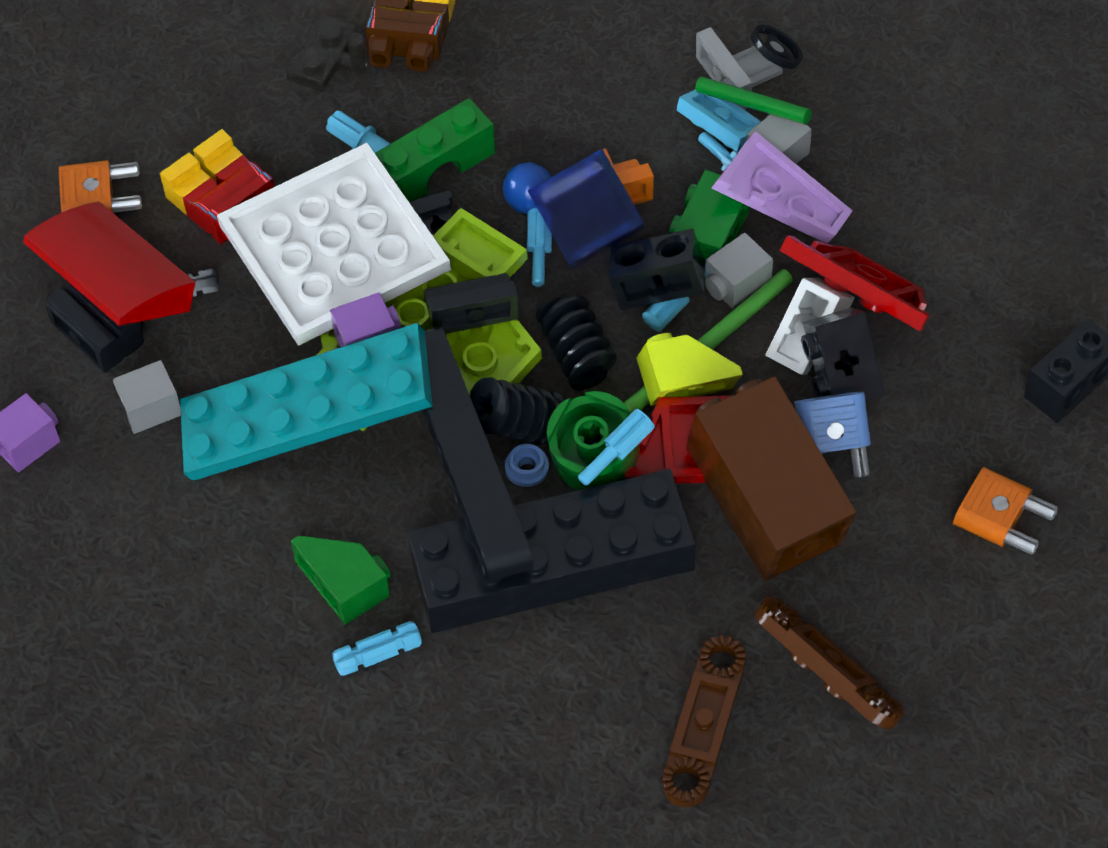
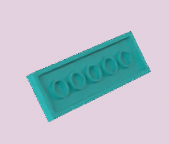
M418 323L181 398L180 411L184 475L190 480L202 479L433 407L425 331Z

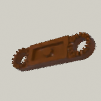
M770 596L765 597L754 613L755 618L763 628L792 652L791 658L799 666L812 670L825 682L824 686L829 693L838 699L846 700L870 722L884 729H893L905 713L904 708H902L903 705L897 702L898 699L896 697L890 699L891 693L887 692L885 694L883 688H878L876 686L878 681L813 624H805L803 619H801V615L796 614L797 611L795 609L789 610L790 605L788 603L784 607L781 599L777 600L775 597L771 598Z
M720 635L719 638L712 637L701 648L671 744L667 763L663 771L662 789L665 797L672 804L679 807H693L700 804L707 797L745 670L746 653L738 640L735 641L730 636L728 638H725L723 635ZM726 652L734 657L735 664H732L731 668L727 667V670L725 668L719 670V667L714 668L710 658L715 653ZM681 773H690L697 777L699 786L695 787V790L692 789L689 793L688 791L682 792L681 789L678 791L677 787H674L672 781Z

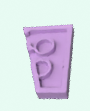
M756 131L749 137L711 187L713 190L825 243H829L853 211Z

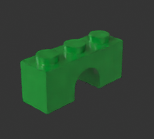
M468 98L377 151L375 155L408 202L415 201L428 193L427 183L430 176L444 163L451 161L462 173L495 153L493 123Z

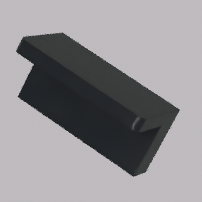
M506 273L424 290V298L431 326L433 328L441 325L445 334L519 319L517 290L514 280L510 281Z

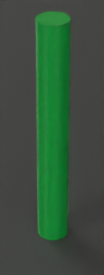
M702 76L696 82V92L804 125L808 124L811 119L812 111L810 108Z

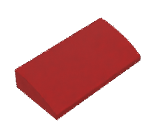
M99 201L64 211L44 221L24 235L23 243L118 326L190 312L196 282Z

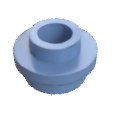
M521 444L515 447L507 456L505 472L508 479L514 484L522 487H532L540 484L549 473V460L539 447L533 444ZM524 464H531L535 467L531 470L519 469Z

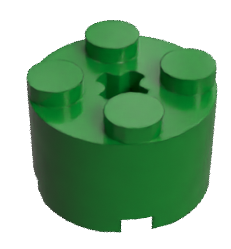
M584 392L585 395L572 400L571 397L566 399L553 411L547 425L548 446L555 470L566 484L576 490L624 480L625 473L631 467H635L639 459L640 446L638 444L623 460L616 457L588 485H584L579 481L578 475L606 448L604 440L630 415L627 406L620 399L605 392Z

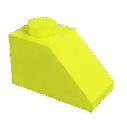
M671 333L655 335L647 340V343H645L636 357L650 406L656 405L659 397H694L732 389L743 375L739 365L689 335L672 337Z

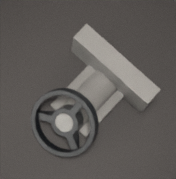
M764 24L758 25L751 33V40L754 46L733 56L711 27L696 34V58L711 79L752 91V87L783 74L781 67L787 69L797 68L803 59V54L798 45L788 35L777 28ZM759 33L769 35V39L763 43ZM780 42L792 52L794 58L787 53L786 48ZM738 105L739 107H741V108L744 109V110L748 108V107H744V106Z

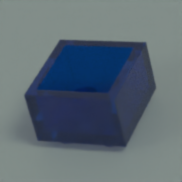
M603 149L527 190L570 269L577 267L645 228L641 216Z

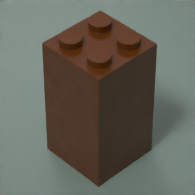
M775 376L763 382L759 379L751 380L742 385L735 395L721 400L719 397L713 398L697 409L686 448L704 475L706 483L765 582L843 544L856 515V510Z

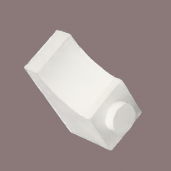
M802 278L765 356L801 375H807L813 365V361H809L806 358L802 348L801 336L806 335L802 322L848 309L855 297L829 287L819 278Z

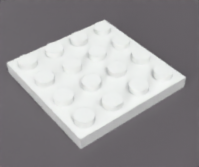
M368 143L356 147L217 215L221 229L298 346L333 329L330 309L380 292L385 303L451 270L450 260Z

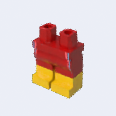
M223 129L193 149L194 156L188 152L160 172L166 198L205 232L212 234V238L220 245L226 240L229 241V239L221 229L217 215L275 187L273 178L266 171L263 172L256 163L248 160L233 145L232 138Z

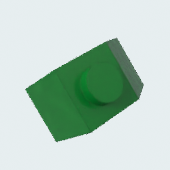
M297 536L291 540L295 562L344 625L390 597L387 579L391 577L387 565L379 555L371 556L361 543Z

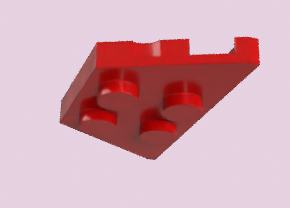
M786 236L780 252L824 276L823 282L826 285L840 292H847L848 290L861 297L859 302L867 309L877 313L885 311L916 330L922 331L929 317V313L924 311L927 303L926 299L923 298V288L853 248L840 245L834 246L813 240L810 247L795 236Z
M731 396L659 397L651 414V421L655 428L639 443L640 454L635 467H631L625 473L624 479L671 469L675 484L706 483L704 475L686 448L697 409L705 402L717 397L724 400Z

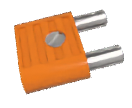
M109 160L59 166L61 213L98 201L113 214L114 212L141 209L142 200L140 195L113 198L112 179L139 176L138 163L110 165Z
M983 467L955 515L953 525L1000 547L1007 543L1032 555L1036 552L1039 542L1014 530L1016 523L1024 509L1051 521L1057 514L1058 508L1049 502L1033 496V489Z

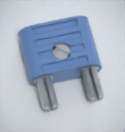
M850 392L794 402L797 414L821 454L851 449L854 476L862 477L863 474L865 477L870 474L866 446L871 445L864 392Z

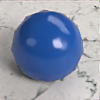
M533 162L517 164L507 172L503 181V197L507 204L517 213L527 215L529 210L536 207L547 208L551 199L550 173L542 165Z

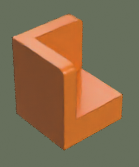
M606 148L597 151L598 175L614 211L653 200L654 175L648 163L640 165L638 160L632 159L613 165Z

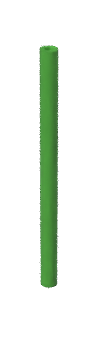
M781 269L697 341L712 350L789 286L793 282L791 274L787 270ZM645 386L641 387L624 402L630 414L635 409L642 410L650 404Z

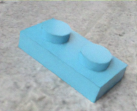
M696 89L680 96L676 111L691 120L694 125L703 128L722 141L725 146L732 148L736 152L745 144L747 133L761 122L738 105L698 93Z

